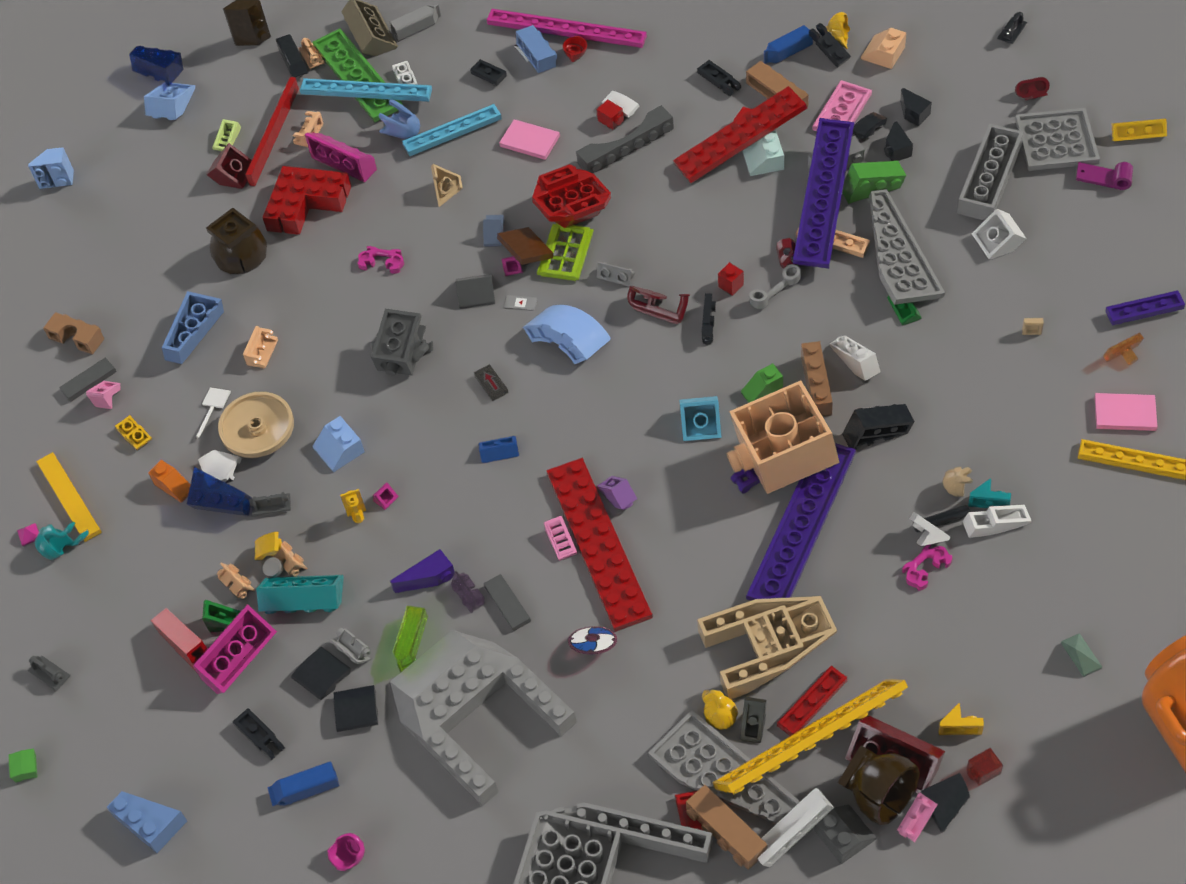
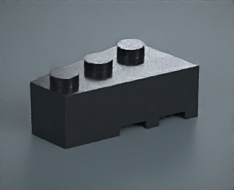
M906 404L858 408L854 410L842 435L848 447L857 450V446L866 443L868 446L874 445L873 441L882 438L887 441L906 435L915 421Z

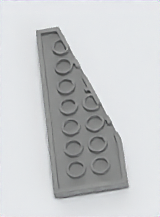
M693 710L648 752V756L678 783L696 791L706 785L724 803L774 824H777L800 802L767 773L762 774L763 778L755 783L749 782L744 785L745 788L739 793H725L724 791L716 790L712 782L751 759ZM814 827L809 832H807L804 835V837H806L814 829Z

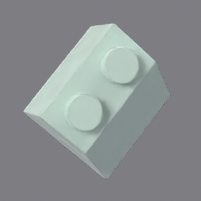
M776 130L742 150L750 176L784 170V153Z

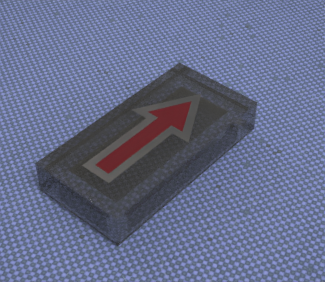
M490 364L474 372L475 378L492 401L509 393L507 387Z

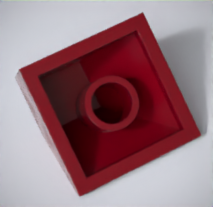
M228 143L214 160L206 175L219 185L242 189L247 182L245 174L252 159Z

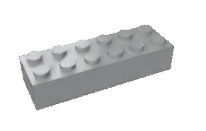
M989 123L959 197L957 214L985 221L998 208L1022 146L1023 131Z

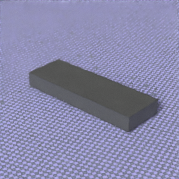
M105 357L59 388L71 402L117 371Z
M501 574L483 583L513 631L531 622L529 615Z

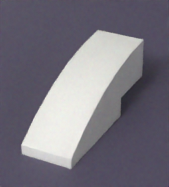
M1025 505L991 506L987 511L968 512L962 522L968 537L973 538L994 535L1030 524L1031 518Z

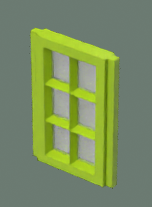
M557 223L552 224L546 245L553 252V258L540 261L537 275L572 281L579 280L594 229L575 225L563 228Z

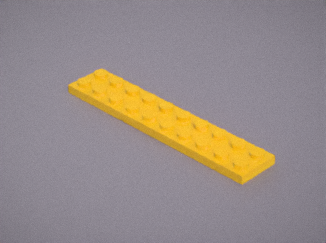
M886 679L715 780L712 782L715 789L733 794L741 792L747 783L759 781L763 778L762 774L767 771L773 772L779 769L781 763L796 759L799 752L814 748L816 746L815 743L822 739L823 741L831 738L834 735V731L849 727L851 725L850 722L854 719H862L868 715V711L871 709H878L884 706L886 700L901 696L903 694L902 691L908 688L905 680Z

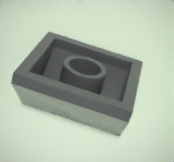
M492 274L456 279L455 283L460 309L495 304Z

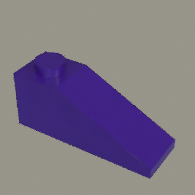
M439 549L390 580L393 591L399 593L439 586L444 582L450 581L456 574L452 563Z

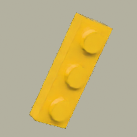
M1166 119L1111 123L1112 141L1167 136Z

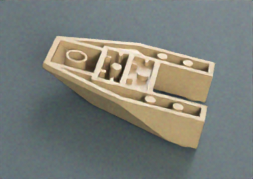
M821 596L755 599L697 619L698 632L705 648L747 634L756 653L757 659L720 671V683L726 697L730 699L748 694L785 672L837 633V629Z

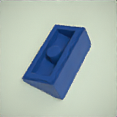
M516 436L478 443L482 463L519 456Z

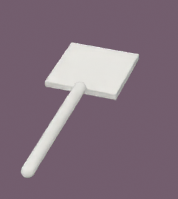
M210 387L202 405L210 406V409L196 438H200L214 407L223 409L231 391Z

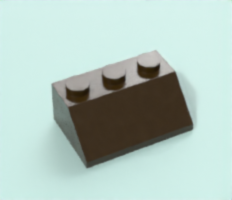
M235 0L223 8L236 46L260 45L271 37L259 0Z

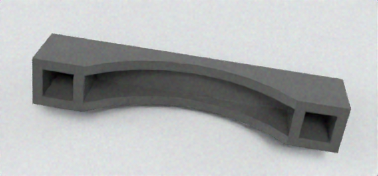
M661 105L648 112L642 124L628 136L609 143L589 144L576 151L577 163L583 170L591 173L597 172L601 168L673 130V117Z

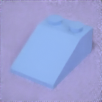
M164 82L144 96L145 115L152 116L155 119L164 117L168 120H176L184 113L195 90V85Z

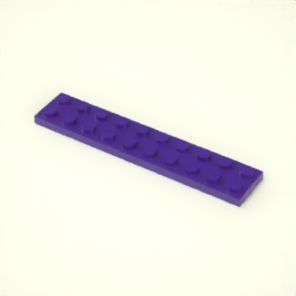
M819 118L793 264L829 269L854 122Z
M835 443L840 463L799 480L748 590L747 600L792 597L852 463L856 449Z

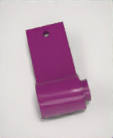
M1078 162L1076 180L1126 190L1132 185L1133 166L1128 162H1120L1113 170Z

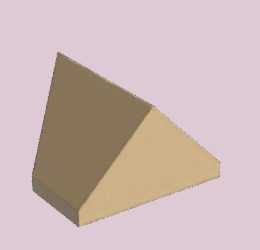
M432 164L433 181L438 206L440 207L463 188L461 176Z

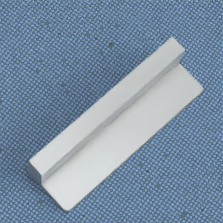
M814 788L761 838L767 843V850L757 858L763 866L771 867L834 808L819 789Z

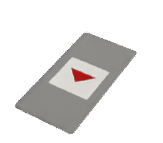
M507 295L504 308L535 310L537 298Z

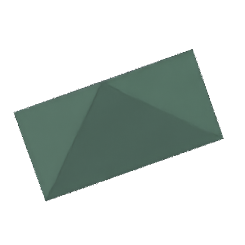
M1080 633L1061 641L1062 646L1083 677L1102 669L1101 664Z

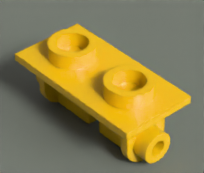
M359 489L341 494L347 516H352L355 523H361L364 520L363 512L366 511Z

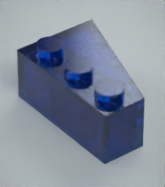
M136 46L129 54L132 71L146 77L149 75L153 76L154 80L165 81V84L168 86L184 70L180 52Z
M194 467L187 505L199 510L249 516L251 507L249 499H252L251 496Z

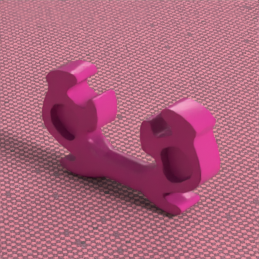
M367 246V251H363L358 255V267L364 271L367 270V265H371L372 268L375 266L374 257L376 256L389 257L386 259L385 265L386 269H389L392 274L399 273L400 269L404 266L400 249L383 250Z
M931 544L925 545L916 558L906 563L902 568V573L908 571L906 576L907 584L917 588L918 591L927 588L928 573L923 569L917 571V567L928 558L933 559L932 564L934 567L939 569L940 563H945V568H948L952 563V555L948 553L945 547L936 546L931 548Z

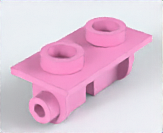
M919 792L897 829L899 834L916 842L938 804Z

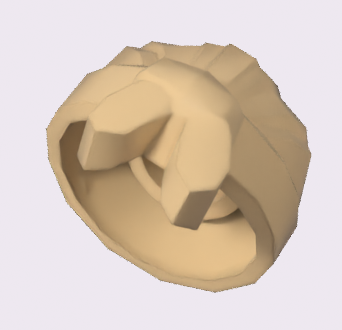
M955 467L945 472L943 486L947 492L956 497H964L965 483H972L973 481L970 477H967L972 470L969 467L964 469Z

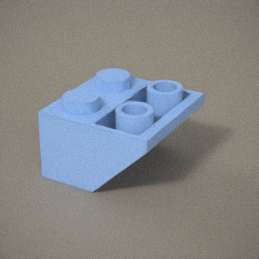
M63 147L46 149L28 164L39 189L73 184L74 169Z

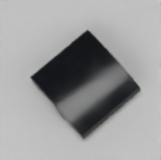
M320 647L295 670L291 678L322 700L335 690L336 684L350 674L351 668L326 649Z
M374 685L333 692L337 732L378 725V709Z

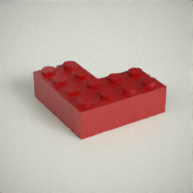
M282 166L262 217L266 230L282 233L280 219L285 233L300 235L309 209L343 212L346 198H348L352 187L348 173Z

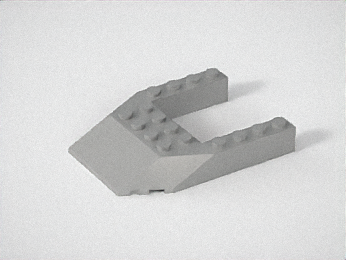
M451 630L390 681L401 724L481 806L495 796L498 790L495 781L447 734L506 683L560 736L564 735L577 723L574 711L517 657L494 642L455 630Z
M585 802L573 807H559L552 811L536 812L514 884H611L622 843L708 863L713 844L712 833Z

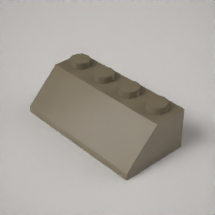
M349 0L341 12L363 54L378 56L398 47L377 6L361 0Z

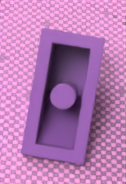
M611 476L597 485L598 490L615 508L625 510L633 505L632 502L637 500L635 493L625 478Z

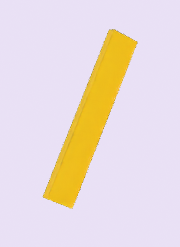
M1081 439L1077 459L1186 480V459Z
M52 452L37 460V464L72 522H75L78 532L81 534L86 530L89 531L84 542L102 533L55 454Z

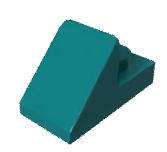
M990 478L970 492L968 506L978 508L1009 506L1011 493L991 491Z

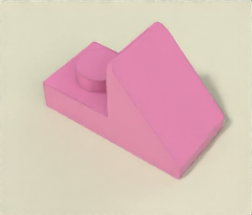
M102 381L86 391V395L95 407L112 409V396L121 390L120 383Z

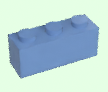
M534 25L516 31V44L538 73L556 67V52L550 48L548 41L544 40L541 32L537 31Z

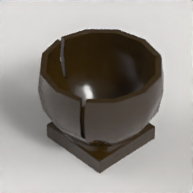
M231 208L206 227L207 232L212 235L210 241L211 257L220 270L229 274H244L240 258L246 273L257 268L266 258V239L257 225L236 209Z
M861 745L837 783L853 791L860 811L869 820L879 825H886L897 818L898 814H901L910 802L917 788L920 772L918 767L908 758L896 753L877 755Z

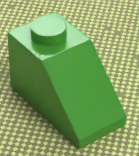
M772 363L757 371L741 390V394L750 403L783 388V375Z

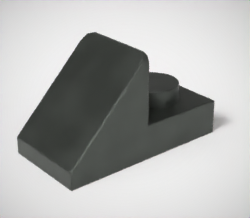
M745 697L740 734L741 740L761 743L766 719L767 700Z

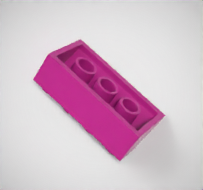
M321 133L305 134L311 158L341 172H347L349 176L362 182H366L377 170L375 159L370 154H365L356 148L347 146L345 143L336 141L332 137Z
M247 604L194 663L193 667L201 680L216 694L224 693L277 631Z

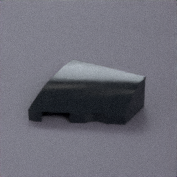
M960 773L921 791L923 795L938 804L931 817L941 833L946 831L949 823L957 816L960 808L970 798L968 788Z

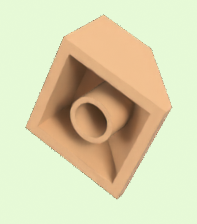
M889 28L874 35L862 54L861 60L892 69L905 48L906 32Z

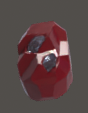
M791 238L781 239L776 243L779 263L783 269L793 264L796 244Z

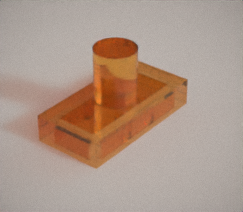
M1138 333L1108 348L1103 357L1108 362L1122 355L1127 364L1131 365L1138 360L1132 349L1138 347L1144 338L1141 333Z

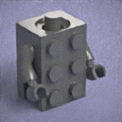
M392 309L384 310L377 337L371 342V359L377 371H384L391 376L396 375V373L412 376L416 362L426 352L433 351V341L426 343V340L423 339L426 326L420 325V313Z

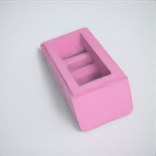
M562 516L544 522L546 534L558 560L576 555V548ZM567 546L570 547L569 549L563 550L561 552L559 551L560 549L565 548Z

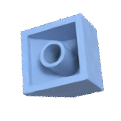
M341 416L323 427L313 445V449L333 473L365 452L361 439Z

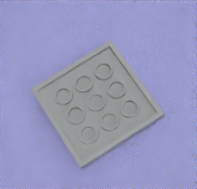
M1086 108L1015 115L1017 130L1024 132L1022 149L1028 171L1074 167L1078 165V162L1090 165L1099 164L1100 157Z

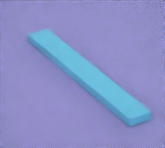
M303 78L300 93L303 95L429 102L432 85Z

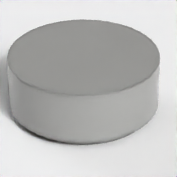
M275 557L268 558L263 564V572L269 577H278L283 571L282 561Z

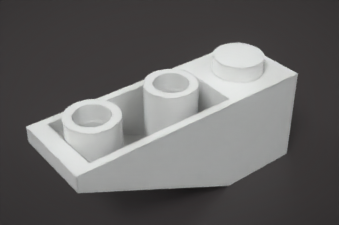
M845 335L838 337L830 343V347L859 378L866 381L880 373L876 353Z

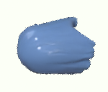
M391 99L389 105L397 108L399 113L393 114L390 118L380 113L379 118L384 122L385 126L379 132L405 140L418 135L420 121L417 116L397 101Z

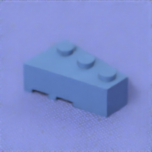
M123 791L107 806V809L114 818L156 853L187 822L179 810Z

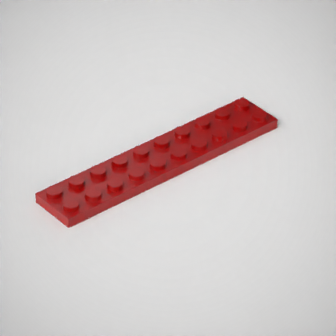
M583 457L546 470L614 631L616 632L652 619V612Z

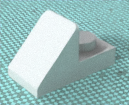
M913 512L909 519L914 522L912 526L923 532L917 541L918 545L925 546L948 541L951 538L918 514Z

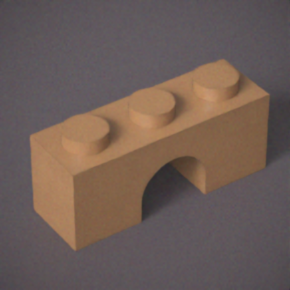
M57 312L53 314L43 327L49 339L62 344L69 337L74 336L72 339L78 350L92 355L104 340L101 329L97 325H90L80 319L76 320L66 314L62 315Z

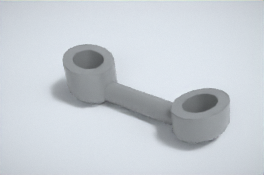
M795 264L786 266L782 272L783 280L768 292L759 289L751 291L749 293L750 305L756 309H763L768 305V300L787 285L798 283L801 278L799 266Z

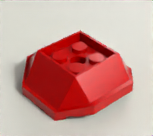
M569 164L539 175L532 196V202L549 222H555L563 228H567L598 216L610 201L611 192L593 173L576 169L575 166Z

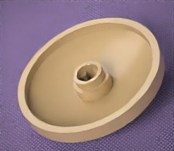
M269 392L248 393L235 399L225 408L219 419L218 432L224 446L233 454L246 458L263 457L275 452L287 442L294 428V416L290 406L282 397Z

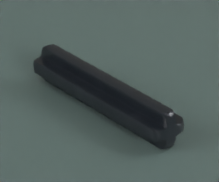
M963 505L925 517L924 519L937 527L965 518L968 512L971 511L968 505ZM913 527L915 532H921L915 527Z

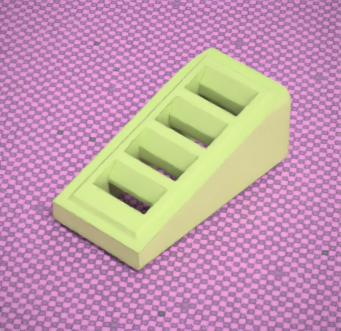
M223 119L212 149L222 151L225 147L219 146L220 144L227 145L230 143L233 145L240 132V124Z

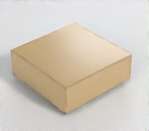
M1024 318L1022 335H1041L1044 324L1043 318Z

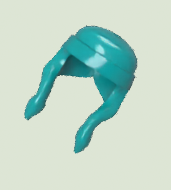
M75 522L70 523L64 531L56 529L49 524L39 530L38 536L35 538V547L43 557L54 560L63 555V548L65 546L78 545L79 542L86 538L89 531L86 530L73 541L67 534L73 530Z

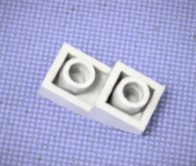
M408 61L392 65L399 84L418 85Z
M611 91L602 101L604 103L608 99L622 107L623 115L628 118L640 107L634 100L615 91Z

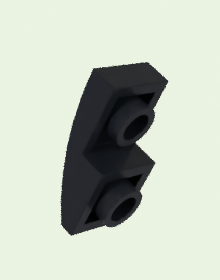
M872 112L854 125L853 134L857 138L866 139V137L874 135L875 128L885 125L887 118Z

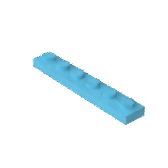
M492 104L403 140L402 143L410 157L499 121L502 117L495 104Z

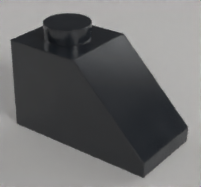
M905 88L901 89L900 103L904 119L920 126L931 114L932 102Z
M896 121L893 123L887 136L884 152L891 161H900L912 156L913 143Z

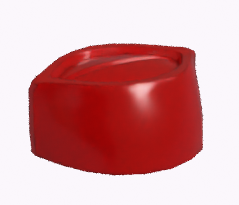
M580 36L570 37L564 41L563 50L572 62H575L586 52L587 42Z

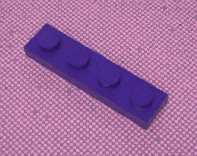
M1177 290L1108 306L1105 312L1113 326L1182 310L1185 308V303Z

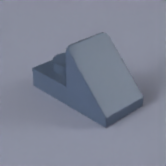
M486 215V219L483 220L484 247L502 246V243L497 239V233L503 232L504 215Z

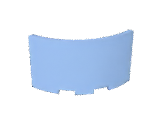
M568 305L550 306L523 327L532 343L537 341L554 342L559 345L558 348L565 352L574 364L587 360L611 339L606 330L593 317L578 308Z

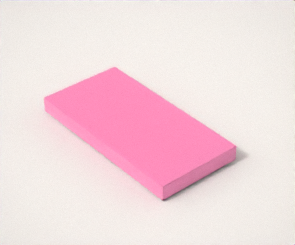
M841 80L814 122L812 130L817 131L819 118L855 123L872 95V90Z

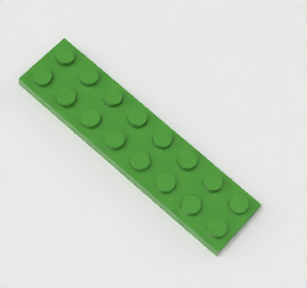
M341 28L312 42L315 49L340 80L385 83ZM355 98L374 122L381 120L379 118L380 113L389 116L399 111L397 108L389 105L390 99ZM395 100L401 105H403V103L400 100Z

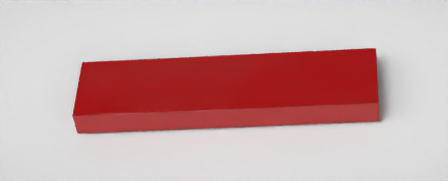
M831 665L777 722V726L789 736L803 729L847 682L848 678Z

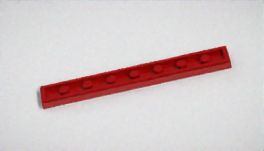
M296 77L289 78L245 175L250 186H256L298 93L299 87Z

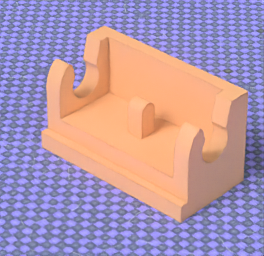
M306 111L305 115L311 117H306L299 133L295 132L293 134V137H296L293 140L294 144L308 147L305 134L319 133L324 123L321 113L318 111Z
M255 326L243 353L248 366L266 368L278 342L277 337L270 336L273 334L272 330Z

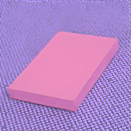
M514 119L499 144L502 148L546 160L558 141L560 132Z
M1095 393L1096 429L1157 430L1155 395Z

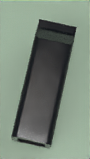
M288 34L277 38L278 50L291 77L307 74L308 70L292 36Z

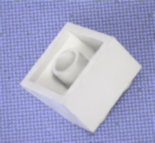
M996 209L971 233L990 260L1015 251L1027 239L1010 214Z

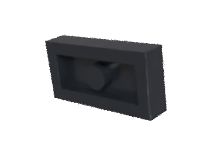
M481 59L470 69L472 75L496 86L507 76L505 70Z

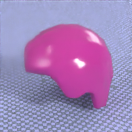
M353 833L343 834L336 838L334 844L327 850L328 859L337 870L346 871L351 869L363 859L365 852L364 843Z

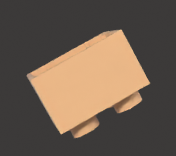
M801 380L729 411L740 443L734 446V450L726 453L730 465L735 473L742 469L746 472L753 468L767 494L840 463L833 434Z

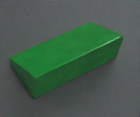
M890 296L887 297L902 325L922 319L913 302L894 305Z

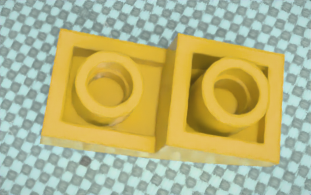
M130 415L115 425L116 430L136 450L152 440V437Z
M278 532L265 534L255 540V560H263L266 556H275L278 550L281 549L282 541L281 538H278Z

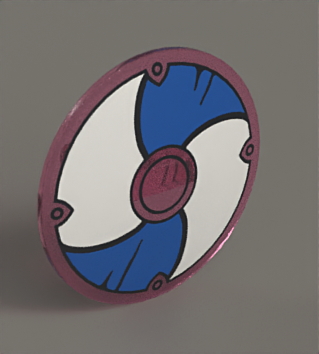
M597 626L578 629L568 638V644L571 649L578 653L589 655L607 652L617 643V636L613 631Z

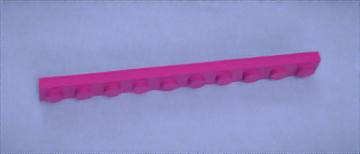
M491 9L487 18V25L523 29L534 25L537 31L539 30L541 33L566 37L580 36L586 40L643 48L647 38V32L498 9Z

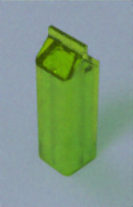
M406 606L392 650L400 673L415 661L428 619L424 608Z

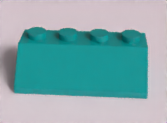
M343 575L265 578L256 588L258 612L265 611L266 614H273L277 611L294 613L297 610H304V612L310 613L315 612L317 609H324L325 612L335 611L342 603L344 577Z

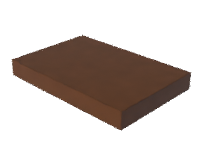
M529 227L497 233V239L521 265L553 258V252Z

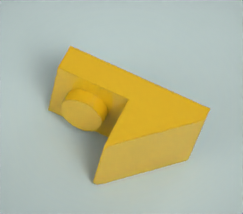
M958 703L940 721L938 734L982 735L984 721L983 718H977L976 716L961 718L960 703Z

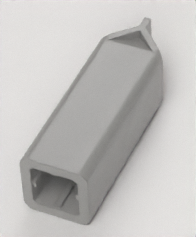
M427 4L390 21L393 35L400 41L436 24L438 18L441 17L439 5Z

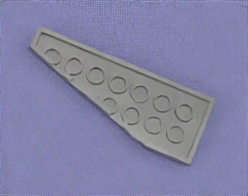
M888 190L871 191L869 200L879 278L893 304L943 298L945 291Z

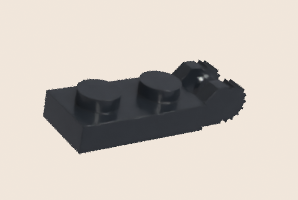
M819 23L816 25L817 31L815 29L809 30V36L812 37L819 49L837 68L850 59V54L827 31L823 24Z
M710 60L697 68L699 75L719 89H722L726 95H733V89H741V84L731 74Z
M705 293L702 342L705 345L713 343L715 316H712V312H716V301H713L712 293Z
M249 708L232 721L234 726L260 751L262 750L270 760L275 758L274 753L266 747L271 741L278 750L283 751L285 749L275 734Z

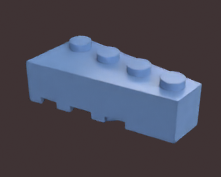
M187 291L162 346L166 361L183 364L224 313L222 299Z

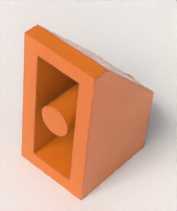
M160 460L148 472L155 486L181 503L194 490V487L174 467L163 460Z

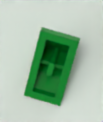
M205 600L203 602L202 619L209 632L224 631L241 611Z

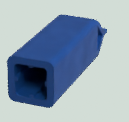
M803 25L768 43L767 49L764 50V63H778L813 45V39L809 36V29Z
M330 761L279 779L267 788L272 806H285L339 787L340 785L334 766Z

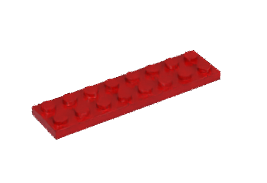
M788 86L674 159L673 162L686 179L692 183L808 109L807 105Z

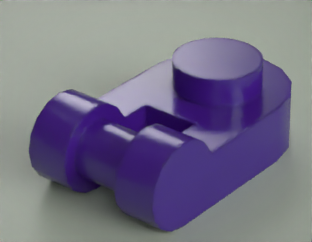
M753 468L746 472L742 469L734 473L730 478L734 484L739 486L738 489L742 494L760 483Z

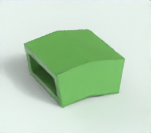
M34 748L9 754L10 778L16 783L26 779L37 778Z

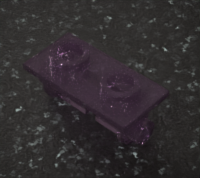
M455 571L451 582L452 589L461 598L463 605L468 608L470 613H473L475 606L481 607L485 604V598L478 588L471 590L475 588V584L468 574H458Z

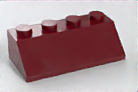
M867 715L859 720L845 759L851 761L861 745L877 755L896 753L908 758L918 767L920 772L918 785L915 793L919 794L922 790L930 787L945 751Z

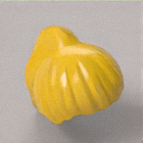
M838 12L829 20L826 28L840 45L848 49L847 40L848 32L850 31L848 17L846 13Z
M720 690L703 691L702 700L705 703L704 716L706 722L719 730L728 729L733 726L737 720L738 709L732 699L726 697Z

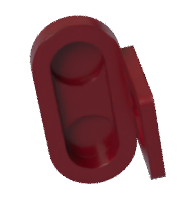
M1044 77L1023 80L1016 84L1015 93L1018 97L1025 98V100L1044 97L1048 95L1046 92L1049 90L1050 84Z

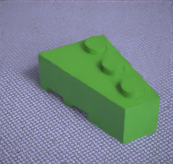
M899 161L852 163L845 177L842 193L847 203L850 204L869 198L871 191L887 189L889 192L901 188L906 174Z

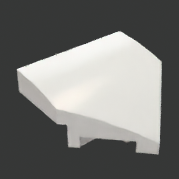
M213 450L199 458L198 461L208 487L211 490H215L228 481V479L234 480L233 473L237 463L240 464L242 458L217 450Z

